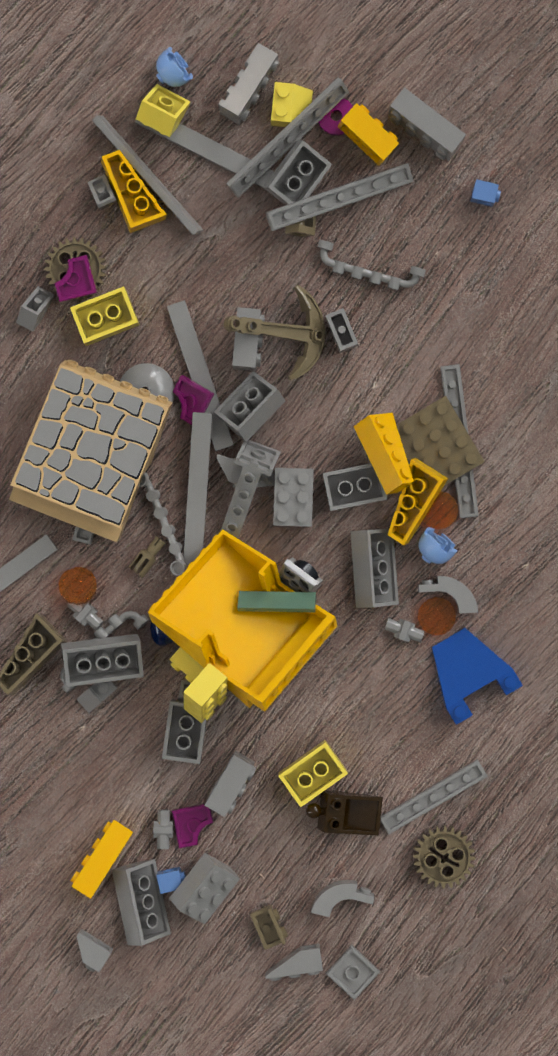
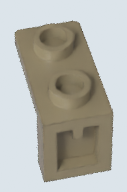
M316 216L286 226L285 234L298 237L315 236Z

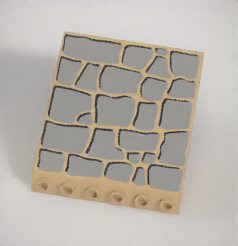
M64 360L58 368L11 482L13 490L9 500L118 542L122 536L142 476L152 463L173 402L168 401L169 399L165 396L150 394L151 392L147 389L135 388L129 382L117 381L109 374L102 375L97 373L91 367L84 368L79 366L76 361Z

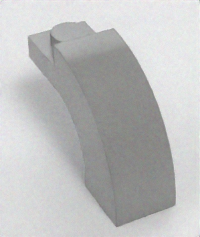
M436 576V583H433V580H422V584H417L418 592L441 591L451 595L456 602L457 613L478 612L477 602L473 594L463 583L447 576Z
M355 880L336 881L318 893L312 903L311 913L330 917L333 907L338 902L346 899L373 904L374 893L365 887L357 889L358 884Z

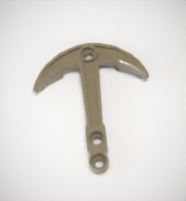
M296 285L294 289L299 298L301 311L306 312V326L263 322L261 319L239 318L237 316H228L224 320V327L229 332L237 331L238 333L248 335L261 334L303 342L305 344L303 356L297 358L296 364L288 376L289 380L304 375L313 367L319 359L325 343L323 314L311 294L299 285Z

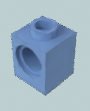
M476 179L470 202L493 207L494 203L498 202L500 198L499 184Z
M180 867L157 872L156 876L160 894L175 891L184 880L186 875L184 871L181 872Z

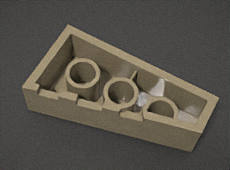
M35 614L32 623L27 627L24 636L0 672V688L7 695H14L61 648V643L67 642L42 614Z

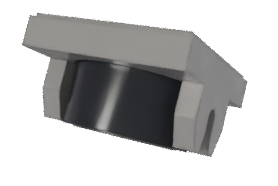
M293 557L283 563L279 573L281 583L295 592H316L323 581L312 565L303 560L296 561Z

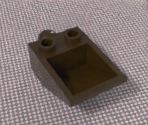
M325 790L321 793L320 806L316 803L309 804L306 808V814L313 819L318 817L317 828L324 833L379 836L383 797Z

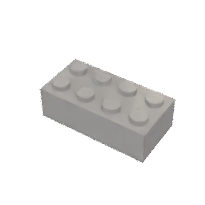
M405 87L390 105L388 113L390 121L397 126L399 124L403 126L405 132L411 137L416 136L420 139V143L425 148H432L435 151V155L441 160L446 159L449 161L462 145L466 134Z
M138 634L61 643L66 687L144 677L141 643Z

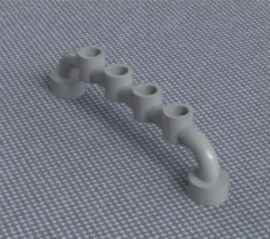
M319 239L317 247L321 248V260L325 265L333 267L332 272L343 275L344 271L351 273L353 278L362 280V276L370 278V283L377 285L385 282L388 283V288L399 290V287H413L418 283L420 277L424 278L426 270L411 266L409 274L413 275L410 280H403L330 259L328 251H332L334 243Z
M145 472L139 487L145 486L147 490L146 498L152 502L155 509L154 516L161 523V533L167 537L170 544L169 552L175 556L176 561L171 563L170 571L175 576L182 575L187 569L181 553L183 545L176 541L174 537L176 529L168 523L166 518L168 510L162 507L159 501L161 494L158 490L154 489L148 474Z
M126 611L120 616L115 614L108 620L110 625L107 628L100 627L94 632V639L109 637L127 619L135 620L133 625L137 630L146 625L149 619L145 614L141 616L134 611ZM62 668L60 673L61 681L64 684L62 689L68 694L76 686L66 687L64 668Z

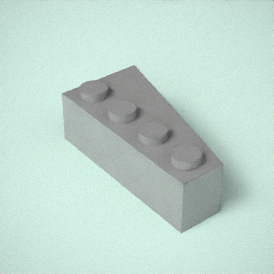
M260 43L256 45L245 62L244 66L246 69H241L235 79L236 85H230L226 92L225 100L221 99L218 106L221 115L238 125L242 121L245 122L250 114L249 108L252 104L255 105L260 97L258 93L261 88L265 89L270 80L268 76L271 71H276L280 63L277 53Z

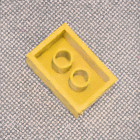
M356 103L341 119L337 127L380 166L398 146V138L391 131L387 132L379 119H373L369 115V110L364 105Z

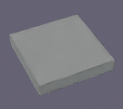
M351 945L329 968L326 975L355 1000L380 973V970Z

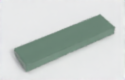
M239 591L237 609L238 611L315 612L317 595L316 592Z

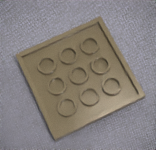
M446 396L397 424L408 464H410L411 459L417 458L447 477L448 480L445 485L485 462Z

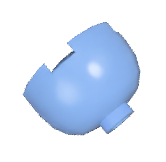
M172 47L167 48L159 55L156 61L158 72L156 76L162 84L166 83L171 87H180L193 79L192 73L188 74L186 70L189 67L177 51L175 53L172 52Z
M428 527L419 538L418 547L422 554L421 557L429 564L431 562L434 564L446 563L457 552L456 549H453L455 544L445 534L442 533L440 536L434 532V528Z

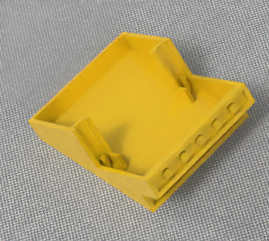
M222 529L219 534L213 537L212 542L201 550L199 556L188 565L184 573L176 578L174 584L163 592L162 597L152 604L148 614L152 623L203 668L210 663L227 677V689L247 707L251 708L254 704L265 712L337 628V621L334 615L316 605L315 612L238 611L239 591H295L281 583L276 562Z

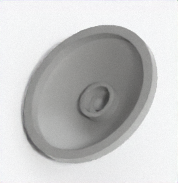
M149 363L135 365L128 369L120 379V382H129L138 389L146 387L151 392L150 394L162 395L167 397L168 401H174V383L170 375L157 365Z

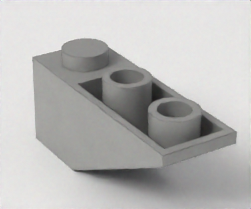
M320 944L300 946L268 969L265 974L266 979L277 981L285 976L297 978L305 973H308V975L319 974V971H323Z

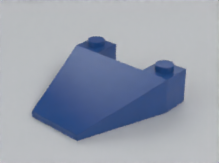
M466 628L432 646L444 706L456 725L473 715L463 698L496 680L505 695L523 686L513 668Z

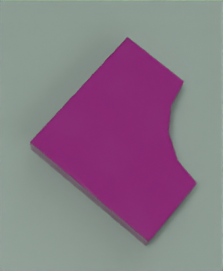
M87 255L68 259L66 275L60 281L54 283L59 302L97 293Z
M184 375L180 376L173 390V393L179 398L182 412L180 419L192 425L193 412L205 413L214 396L213 392Z
M205 804L172 810L179 848L198 845L200 831L206 825L213 823L211 809L204 806Z

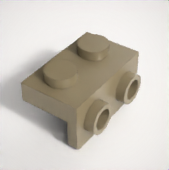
M272 904L250 913L265 950L281 943L282 945L286 944L288 934L285 927L280 926L278 920L281 918L277 908L273 909Z

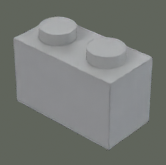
M344 308L325 316L339 353L358 346Z

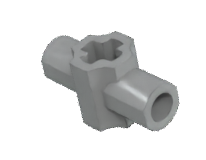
M74 597L67 604V607L74 612L73 617L82 625H89L96 631L104 623L96 615L98 611L88 602L84 601L82 603Z
M388 618L384 629L395 633L394 637L407 642L411 639L420 643L425 632L415 628V624L403 619L396 621Z
M159 809L157 821L154 820L153 838H157V849H169L170 838H173L174 824L173 821H170V810Z

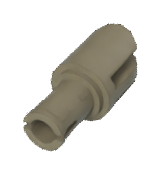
M156 536L147 549L140 550L128 568H134L133 571L136 574L140 573L139 576L143 579L157 561L155 556L166 543Z

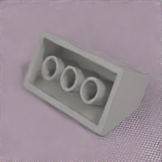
M389 529L350 531L356 608H373L399 604L394 539L388 536Z
M155 859L126 864L112 870L127 945L143 946L171 934L163 894H160L156 875L158 871Z

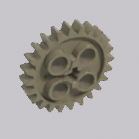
M73 237L72 242L66 238V244L63 245L59 241V248L52 247L55 252L54 254L48 253L51 260H45L49 267L44 268L45 271L50 272V274L45 276L47 279H52L49 282L50 286H54V283L60 281L67 273L68 263L63 264L61 262L62 257L69 255L72 259L74 258V252H77V257L85 254L90 256L89 263L96 290L99 291L97 284H104L100 278L107 276L102 272L107 267L102 265V263L106 262V259L99 258L103 254L102 251L96 252L98 249L97 245L91 247L92 242L90 240L84 244V238L77 242V239Z
M446 825L443 826L442 830L436 826L435 832L429 828L428 836L422 833L424 840L417 839L420 846H414V849L418 851V853L413 854V857L418 859L413 862L415 866H419L416 869L417 873L423 872L421 879L428 877L427 884L434 881L435 888L439 883H441L443 889L447 883L452 888V882H456L459 886V879L461 878L466 881L464 874L471 875L468 868L474 867V864L470 861L476 858L470 854L475 852L474 848H468L472 845V842L466 841V834L460 836V829L455 833L453 826H451L449 831ZM440 839L446 841L445 846L442 848L436 846V842ZM429 848H434L442 855H445L447 853L448 858L458 863L459 866L453 865L450 861H448L445 858L441 860L440 855L429 850ZM454 850H461L462 855L459 858L452 856ZM428 856L436 857L433 864L426 863ZM445 866L452 867V871L449 874L442 873V869Z

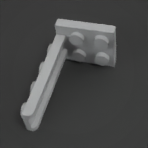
M251 440L243 442L234 461L235 464L241 465L243 468L221 531L223 529L234 537L239 538L261 474L271 477L280 456V451Z

